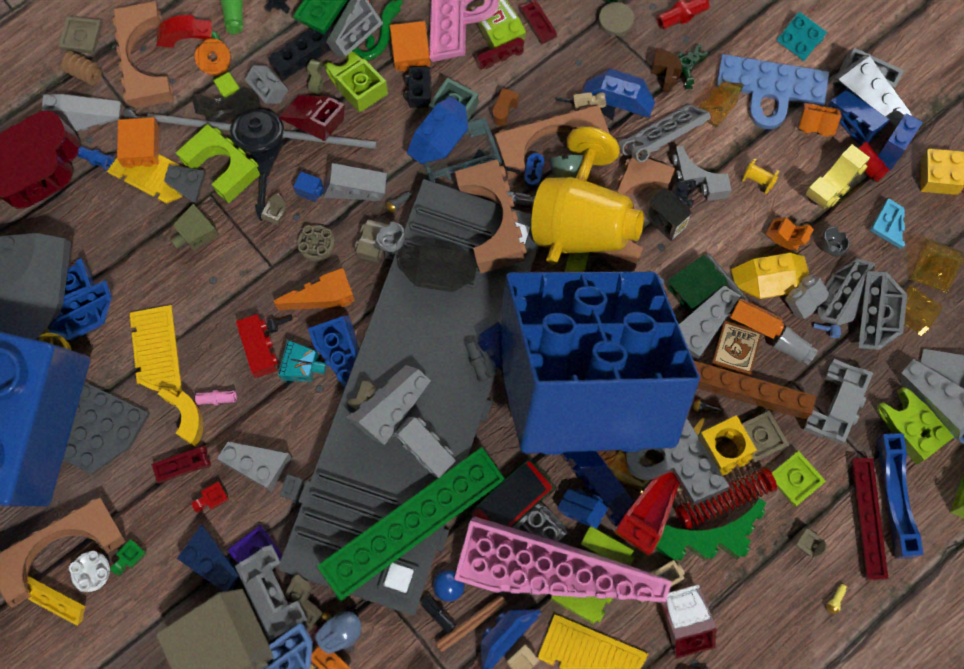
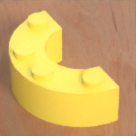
M852 144L840 156L823 178L820 176L809 187L806 196L823 209L830 206L833 207L840 199L838 196L840 194L844 196L850 189L848 185L856 175H861L867 169L866 163L870 157Z

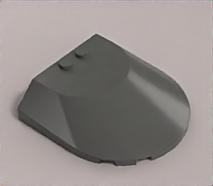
M39 233L0 236V332L38 341L42 338L39 337L40 335L50 331L48 326L53 318L57 320L64 301L71 249L70 241L65 238Z

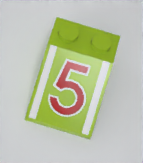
M499 0L498 9L493 16L487 20L477 22L490 50L518 37L525 40L526 31L519 17L506 0ZM482 2L478 5L471 7L470 10L473 11L477 9L478 7L482 6L485 2Z

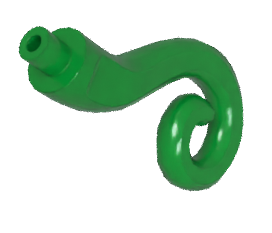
M392 0L384 8L381 15L383 24L381 25L378 44L371 49L375 44V38L371 34L365 39L367 40V49L371 50L362 51L357 46L352 52L366 61L373 60L384 52L390 38L391 22L401 12L400 7L404 4L402 0Z

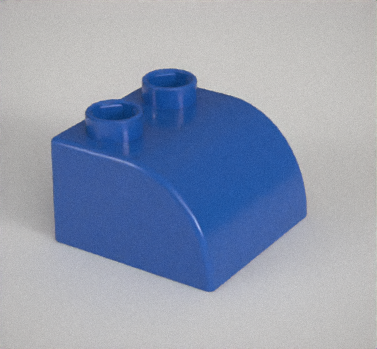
M655 272L508 273L505 280L502 306V365L505 388L520 450L523 453L557 455L564 452L606 450L636 452L642 449L676 447L694 399L700 375L658 274Z
M0 332V505L35 507L50 505L90 364V358L87 355L50 343Z

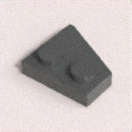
M169 165L164 182L172 189H175L181 196L187 198L192 204L197 205L206 173L202 170Z

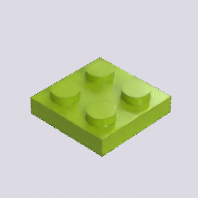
M799 451L772 472L777 488L794 507L798 506L826 482Z

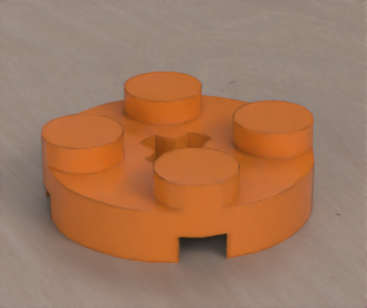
M217 39L203 41V44L197 47L195 51L197 66L201 71L211 76L227 72L231 64V52L228 47ZM212 53H215V55L218 56L214 62H212V60L209 59V56H212Z

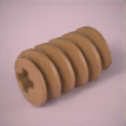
M68 51L61 62L60 67L62 71L83 82H87L89 85H95L102 75V71L98 68L97 63H92L91 60H86L85 57H80L79 54H75L73 51Z

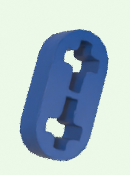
M533 153L528 157L524 183L529 188H536L541 182L544 167V158L541 154ZM538 160L537 167L533 168V162ZM532 173L535 174V179L533 182L530 181Z

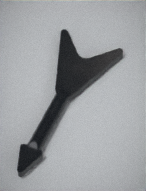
M282 140L267 152L251 153L253 160L258 164L257 169L261 174L259 175L258 206H255L260 221L263 220L261 219V213L266 207L267 177L283 146Z

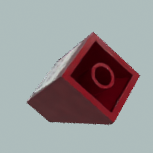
M686 586L682 590L669 591L666 602H659L675 658L678 659L716 648L717 628L700 586Z

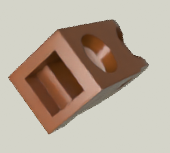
M502 88L493 109V122L496 125L502 126L508 122L511 107L517 108L519 104V93Z

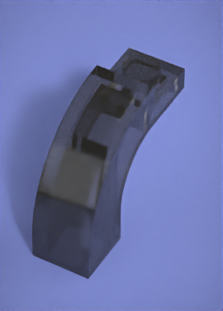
M241 87L236 93L225 98H210L198 94L192 97L195 113L204 115L206 121L212 122L234 120L243 112L257 109L261 106L258 94L253 89Z

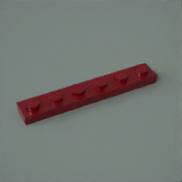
M853 458L851 465L866 581L888 580L873 458Z

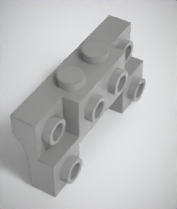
M833 359L824 378L839 385L826 416L813 410L803 430L819 438L825 437L841 445L844 444L851 426L855 425L858 421L859 414L857 412L859 407L862 408L866 401L864 394L873 373Z
M272 545L260 549L254 555L235 566L269 641L280 637L307 620L298 601L288 605L272 569L278 566L280 561Z

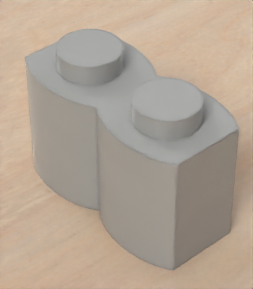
M809 275L803 278L798 288L790 291L786 301L795 317L805 319L816 310L817 306L828 298L829 292L820 277Z

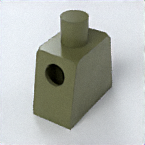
M193 204L174 223L173 227L178 235L170 241L177 249L187 243L192 250H195L219 235L212 224Z

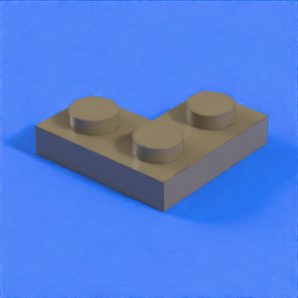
M296 575L292 579L284 597L288 605L296 601L299 602L307 619L304 623L312 629L319 621L322 612L317 606L307 600L313 587L301 576Z

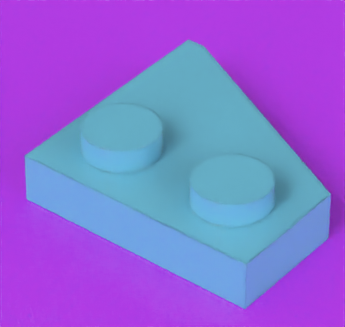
M888 198L885 200L870 228L871 232L899 249L905 245V241H903V231H905V223L903 221L905 217L904 207Z

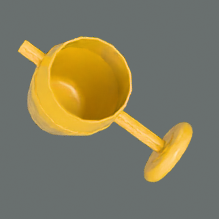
M579 127L572 130L567 136V147L573 155L584 156L576 178H546L541 182L533 203L531 231L536 245L550 249L546 261L550 262L551 265L558 263L561 253L617 251L624 249L629 240L638 241L640 239L644 223L643 211L634 209V204L630 197L587 181L592 165H608L615 162L619 157L620 147L616 139L601 129Z

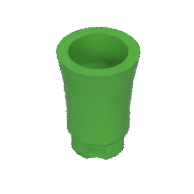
M220 0L226 32L230 34H238L243 31L244 0Z

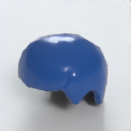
M443 571L434 578L432 588L437 598L446 602L458 600L463 595L465 584L464 582L454 580L455 571Z

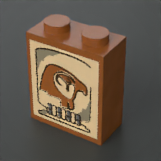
M724 321L710 366L750 376L762 333L748 327Z

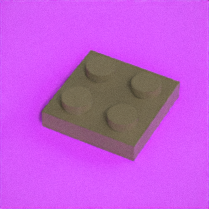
M67 16L58 45L60 50L95 54L103 25L101 20Z
M770 411L742 423L757 450L753 454V459H751L753 464L789 446Z

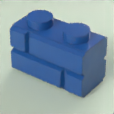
M568 489L564 495V500H561L558 506V510L566 517L596 529L601 522V518L607 512V507L602 503L603 500L594 494L590 497L581 489H577V491Z

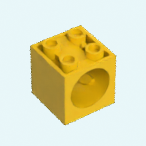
M737 415L701 432L699 435L700 441L722 476L732 472V469L737 465L740 468L748 464L753 459V454L757 451ZM724 437L732 440L738 448L736 458H726L720 455L715 448V439Z

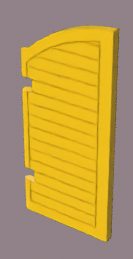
M159 155V165H152L150 167H122L116 158L107 173L118 179H121L123 175L126 176L124 182L153 197L156 193L160 194L158 199L166 204L183 197L164 182L169 165L183 166Z
M172 305L129 313L131 328H137V332L131 333L135 368L141 367V372H136L137 384L157 392L163 388L167 391L172 389L177 393H181L182 383Z
M555 614L538 659L550 665H554L556 659L561 662L560 669H641L648 653Z

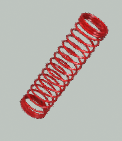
M764 467L758 470L757 473L753 472L752 476L747 475L746 479L742 477L740 481L735 480V483H729V493L736 507L739 508L738 499L745 505L744 497L736 486V482L740 483L746 500L751 502L750 495L742 484V479L746 481L748 490L755 500L757 496L748 481V477L752 478L753 486L759 497L763 496L761 489L767 495L768 491L772 493L777 491L776 480L768 468ZM754 474L757 475L760 486L758 485L757 481L753 478ZM731 484L734 485V487H735V491H736V494H737V496H738V499H737L736 495L734 494V492H733V491L731 490V488H730V485H731ZM723 492L727 505L733 510L734 507L726 492ZM718 494L721 507L727 513V506L720 494ZM712 497L716 511L719 515H722L718 502ZM706 499L711 515L716 518V513L711 503ZM690 500L688 505L683 503V506H676L678 519L685 530L692 529L693 525L684 505L689 508L694 523L697 526L699 525L690 507ZM701 501L703 513L707 520L710 521L709 513ZM694 504L700 521L704 523L702 513L700 512L697 505Z

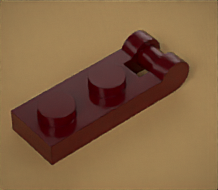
M529 0V3L518 5L520 13L524 15L541 44L557 37L556 30L537 0Z
M518 37L478 55L477 66L480 70L489 69L495 63L506 61L513 55H522L524 53V40Z
M206 446L152 463L156 482L159 484L210 467L211 462L210 459H207L206 454L208 452ZM199 456L200 461L194 463L193 458Z

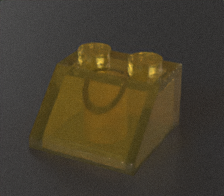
M722 82L719 87H715L711 91V97L708 100L705 99L699 107L710 112L711 119L706 122L715 128L719 126L737 104L744 86L742 83Z
M926 239L918 254L910 279L947 293L964 261L963 252Z
M909 285L905 290L908 295L904 324L922 336L931 327L943 306L914 286Z

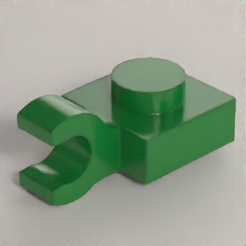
M130 539L116 554L120 559L112 565L110 570L117 576H120L125 571L127 565L133 568L147 553Z

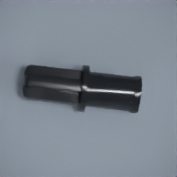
M428 596L421 602V606L433 618L432 621H436L446 634L455 628L456 624L445 614V609H441L431 597Z

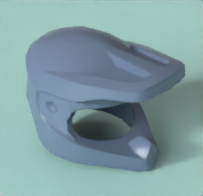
M349 611L336 614L316 634L315 638L319 647L325 653L331 654L352 646L361 635V622L354 613Z

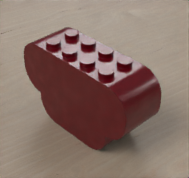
M40 111L28 116L17 124L11 125L10 128L0 133V200H4L16 209L31 207L65 188L72 179L73 169L70 162L77 157L80 142L76 133L56 113Z

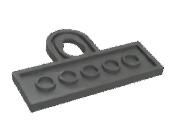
M686 419L676 447L653 449L661 452L664 460L654 466H644L640 463V458L648 450L652 449L627 452L625 457L626 467L629 472L642 480H652L673 471L692 505L729 489V485L688 419Z

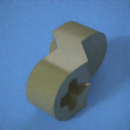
M313 59L310 60L307 67V73L310 77L308 91L319 95L324 87V81L320 76L323 63Z

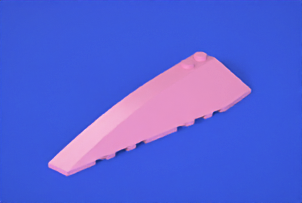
M475 516L470 520L454 579L492 592H522L571 597L589 596L605 599L618 598L621 600L638 599V601L666 602L672 583L670 580L623 563Z

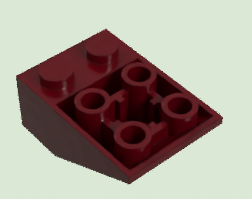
M298 95L279 116V119L326 141L344 120L345 104L331 97Z

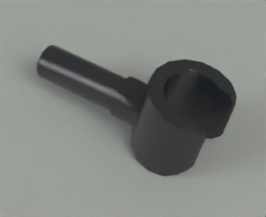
M292 316L281 320H269L267 323L268 332H277L278 325L293 320Z

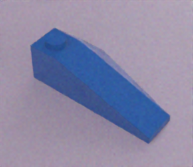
M349 315L308 328L314 348L322 355L326 364L331 367L344 388H346L359 353L356 335Z

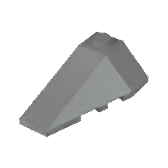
M928 349L922 350L921 364L964 389V355Z

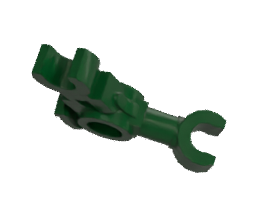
M697 45L694 52H689L686 56H684L683 52L677 55L682 63L681 73H684L685 90L693 89L694 78L691 76L693 66L707 57L708 51L704 53L699 52L702 47L701 45Z

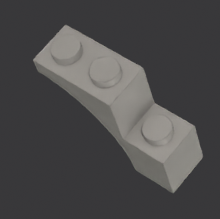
M684 146L676 147L675 153L672 155V162L677 167V182L680 180H696V186L701 185L702 194L706 196L707 201L729 198L732 189L728 173L716 174L705 171L690 160Z

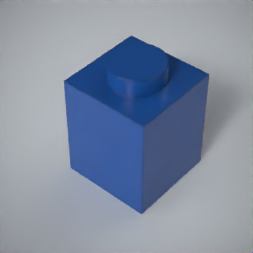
M300 172L293 186L296 195L314 202L324 192L321 179L304 172Z

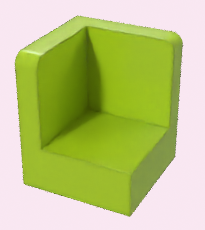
M229 72L213 80L220 95L222 94L224 98L235 92L239 98L243 96Z

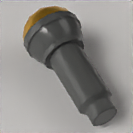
M404 193L396 200L388 201L386 205L388 211L392 213L398 211L400 205L412 196L411 193Z

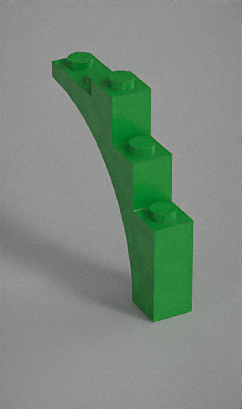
M759 499L738 520L711 530L690 531L665 525L662 536L654 550L671 562L677 559L681 561L687 553L685 548L703 561L715 557L719 551L716 548L717 546L736 560L741 556L745 557L751 549L748 546L751 540L745 535L749 536L755 528L752 524L756 518L760 520L766 512L763 508L767 503Z

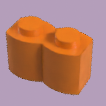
M804 103L798 128L804 133L818 132L824 137L834 136L841 118V111L831 107Z

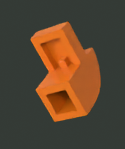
M785 217L773 219L766 235L776 244L786 249L798 250L800 245H806L810 240L814 229L810 225L795 226Z

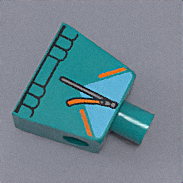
M287 341L278 376L282 381L311 382L314 373L325 374L327 364L318 362L319 356L315 350Z

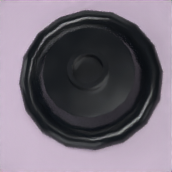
M251 109L235 118L231 125L230 136L238 148L250 153H261L272 149L280 142L283 137L284 125L279 116L272 111Z

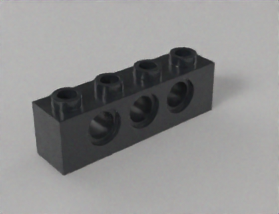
M331 26L325 34L311 29L268 57L271 68L282 82L308 66L311 59L317 60L331 51L326 42L333 31Z

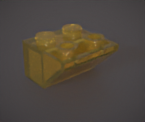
M620 450L607 474L642 493L650 480H642L633 476L626 467L627 452ZM647 451L640 458L639 464L642 466H654L660 463L661 458Z

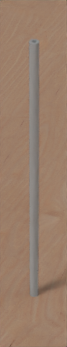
M147 114V118L154 117L157 122L202 128L208 124L213 129L216 127L218 130L230 131L232 125L229 123ZM285 130L283 132V138L372 149L377 147V142L334 136H329L326 141H323L309 133Z

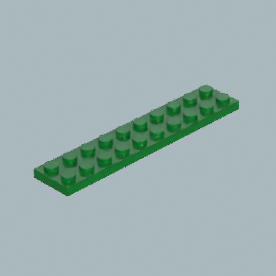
M481 447L316 567L337 598L342 601L505 479Z

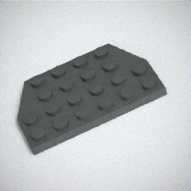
M84 382L63 460L94 475L103 466L114 461L113 459L123 452L125 453L131 448L150 414Z

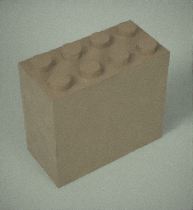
M243 589L218 593L156 634L171 669H263L268 666L267 662L274 658Z

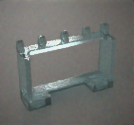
M486 118L468 123V131L464 135L470 134L472 138L485 134L492 154L434 172L431 171L429 163L426 162L424 167L429 181L435 183L437 177L444 175L449 180L451 179L450 173L497 159L499 164H502Z

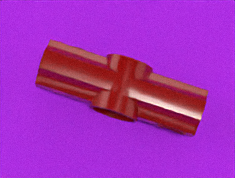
M681 0L677 2L672 9L657 15L658 26L660 29L665 30L678 23H688L695 15L709 10V0H689L687 2Z

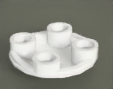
M96 551L81 554L69 566L72 583L83 592H93L100 589L109 577L110 566L108 560L104 555Z

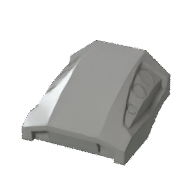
M541 503L535 506L513 527L514 529L556 542L567 534L564 525Z

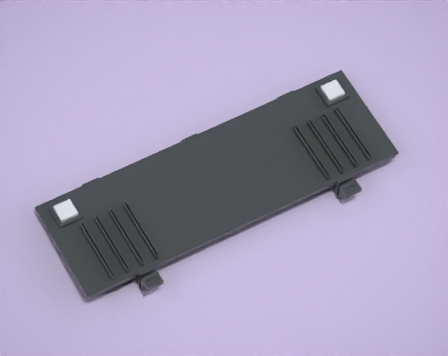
M423 179L404 230L405 243L397 251H385V258L392 261V265L311 481H306L304 484L303 479L287 474L279 496L290 499L292 503L301 506L278 570L294 576L299 575L303 579L331 588L316 566L438 479L431 475L409 450H405L402 447V442L396 436H391L386 444L383 445L369 438L347 418L349 414L357 411L347 401L357 398L362 381H369L377 389H382L388 384L387 381L405 365L419 369L431 381L409 410L406 417H419L426 424L425 428L428 432L432 431L440 439L439 443L443 447H448L453 452L452 457L456 461L442 475L468 457L479 422H486L492 405V401L487 400L502 356L501 326L506 275L508 273L530 272L539 246L536 245L532 236V215L512 209V211H516L519 221L515 222L516 227L520 226L523 236L519 238L520 243L524 242L527 253L523 254L525 261L480 273L473 248L484 244L496 234L503 220V209L497 203ZM375 242L374 248L381 250ZM478 341L480 351L486 359L485 364L491 376L490 379L479 382L475 368L471 366L470 362L472 360L466 348L467 344ZM443 525L350 595L415 616L436 550L439 552L443 551L449 530L444 529L445 525Z

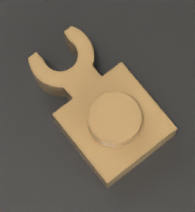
M592 92L575 94L574 103L576 111L582 110L587 106L599 105L600 108L606 107L605 93H598L595 96H592Z

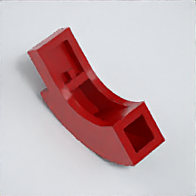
M179 15L168 18L161 22L157 28L156 46L174 48L175 43L181 39H211L212 21L196 20L194 15Z

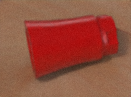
M866 141L858 148L870 157L866 163L868 167L864 172L870 178H873L875 182H878L890 171V168L886 166V163Z

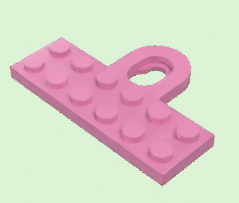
M432 0L430 59L432 62L464 56L466 24L489 19L497 11L499 0H485L482 6L473 11H466L468 3L473 0Z

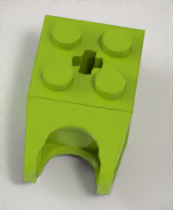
M351 51L345 57L347 60L345 65L335 66L328 62L324 65V68L337 90L360 113L388 94L386 80L365 59H361Z
M901 387L897 393L903 405L902 411L894 410L883 402L877 405V410L891 434L904 433L907 454L918 465L953 439L954 436L922 400L909 389Z

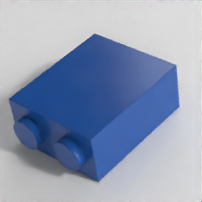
M907 113L878 155L890 170H892L923 123Z

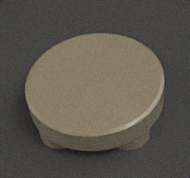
M620 2L607 4L600 11V30L618 37L626 36L634 24L632 9Z
M307 225L298 237L297 246L300 254L305 259L318 262L327 259L332 254L335 248V240L330 229L321 225Z

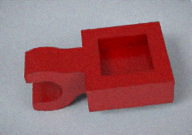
M217 482L202 490L203 497L192 502L191 505L194 511L198 513L206 506H209L212 510L229 499L220 483Z

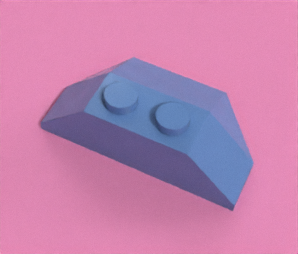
M303 623L298 624L269 645L274 658L267 662L268 666L263 669H311L312 640Z

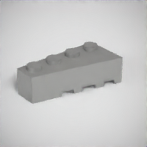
M726 286L719 289L679 324L693 361L698 362L741 296Z
M913 359L902 372L901 385L912 391L922 400L959 441L964 435V389Z
M405 365L387 381V385L382 389L379 388L371 399L367 402L364 401L359 406L360 408L355 413L349 414L347 418L369 438L385 445L431 380L419 369Z

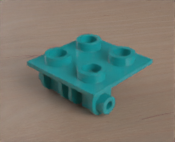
M799 11L776 41L805 61L816 46L823 42L824 36L828 32Z

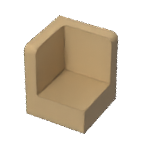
M524 645L507 661V664L512 669H532L540 660Z

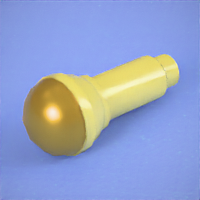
M841 584L833 599L827 602L826 609L829 613L837 614L840 612L841 601L846 593L847 586Z

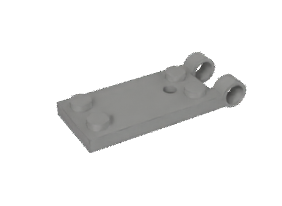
M688 104L628 139H622L618 144L620 153L624 155L632 154L633 159L645 162L649 157V153L659 150L661 146L711 119L710 112ZM628 143L629 147L624 151V146ZM643 150L642 156L638 158L639 152Z

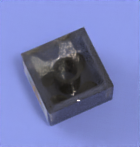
M664 187L648 202L644 217L666 238L672 241L687 227L692 212L685 203H681L672 191H668Z

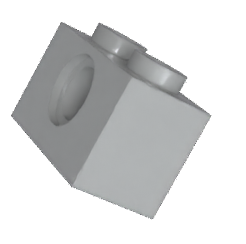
M252 66L245 78L246 82L266 104H280L288 92L287 87L268 66Z

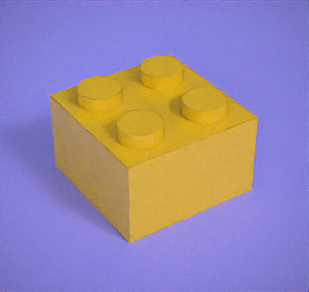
M927 149L920 158L921 192L958 195L964 188V152Z

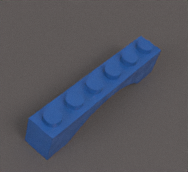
M904 433L883 434L877 439V447L895 559L917 558L924 555L921 535L914 521L908 497L906 480L907 451Z

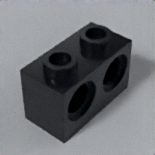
M409 67V74L405 75L406 85H409V90H405V99L409 101L410 108H429L431 103L430 67Z

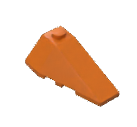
M341 268L319 277L320 281L315 284L310 282L305 284L301 291L294 290L274 300V304L278 310L337 308L340 306L347 307L355 299L345 271Z

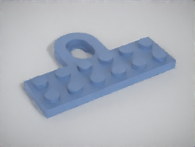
M722 54L716 89L751 94L749 110L751 120L760 128L774 129L783 123L787 115L788 101L824 106L829 72ZM764 98H772L777 103V109L773 111V115L770 117L763 115V109L760 106L761 100Z

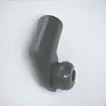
M128 107L124 110V117L126 119L147 118L146 116H136L133 107Z

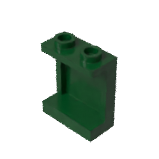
M702 255L668 279L666 288L690 315L699 305L708 300L723 286H727L728 283L726 277L715 269L712 260Z

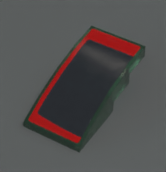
M529 458L483 499L469 515L471 518L475 516L513 528L557 487L534 461Z

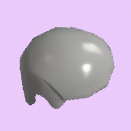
M390 222L387 227L381 226L379 233L376 235L377 245L381 250L387 252L399 250L405 243L404 228L396 222Z

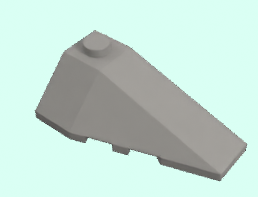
M53 94L43 95L42 111L56 113L75 132L78 130H88V127L97 124L100 126L119 120L122 103L121 101Z

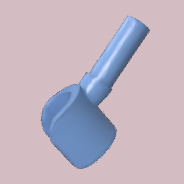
M814 323L813 328L830 331L831 338H839L841 335L839 325L824 326Z

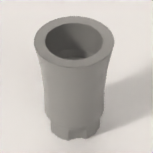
M788 325L782 330L780 336L777 337L772 345V348L787 354L807 366L818 352L816 348L812 347V344L801 338Z

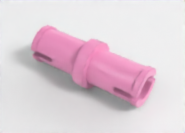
M213 390V392L196 393L195 395L197 405L214 404L216 406L220 403H236L237 400L235 390L222 392Z

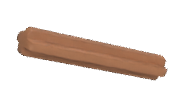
M498 596L437 641L436 645L441 652L445 651L506 606L507 602L504 597Z

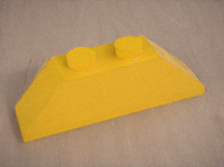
M785 253L752 259L731 269L734 283L742 291L757 299L789 295L790 291L798 288L803 278L809 275L804 256Z

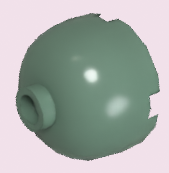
M568 155L566 158H562V156L551 158V171L554 178H576L584 156Z

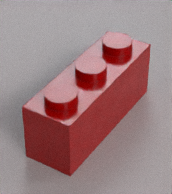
M256 314L236 321L249 367L255 379L276 372L278 360L276 354L271 353L270 348L273 347L270 336L266 337L265 330H268L265 320H261L259 315Z

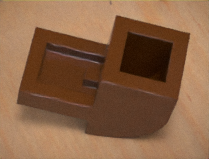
M656 49L651 74L665 76L663 92L670 93L671 86H675L676 78H680L682 63L674 53Z

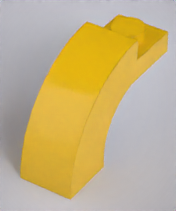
M161 388L158 395L166 402L178 408L181 413V424L176 434L197 447L203 433V417L199 407L185 392L182 391L179 395L172 389L167 391Z

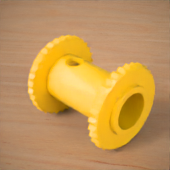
M753 159L743 174L742 182L749 178L766 187L765 194H768L778 179L779 170L774 175L754 165L757 159Z

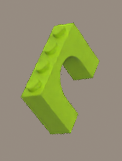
M207 124L176 152V155L187 168L197 169L207 159L215 155L230 157L231 162L228 169L211 184L216 193L229 204L261 174L257 169L258 164L252 158L248 159L242 149H236L229 138H223L222 133L216 127L213 129Z
M592 527L589 528L580 544L582 549L628 566L632 564L635 558L631 556L634 550ZM552 595L551 597L552 602L592 625L596 621L601 622L605 611L602 610L606 603L610 604L613 599L589 596Z

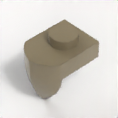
M280 194L273 195L269 199L261 213V219L276 225L279 224L286 212V203Z
M362 381L357 398L349 399L347 403L358 410L359 406L364 401L367 402L371 399L378 389L369 381Z
M803 527L793 543L811 557H820L827 552L826 542L805 527Z

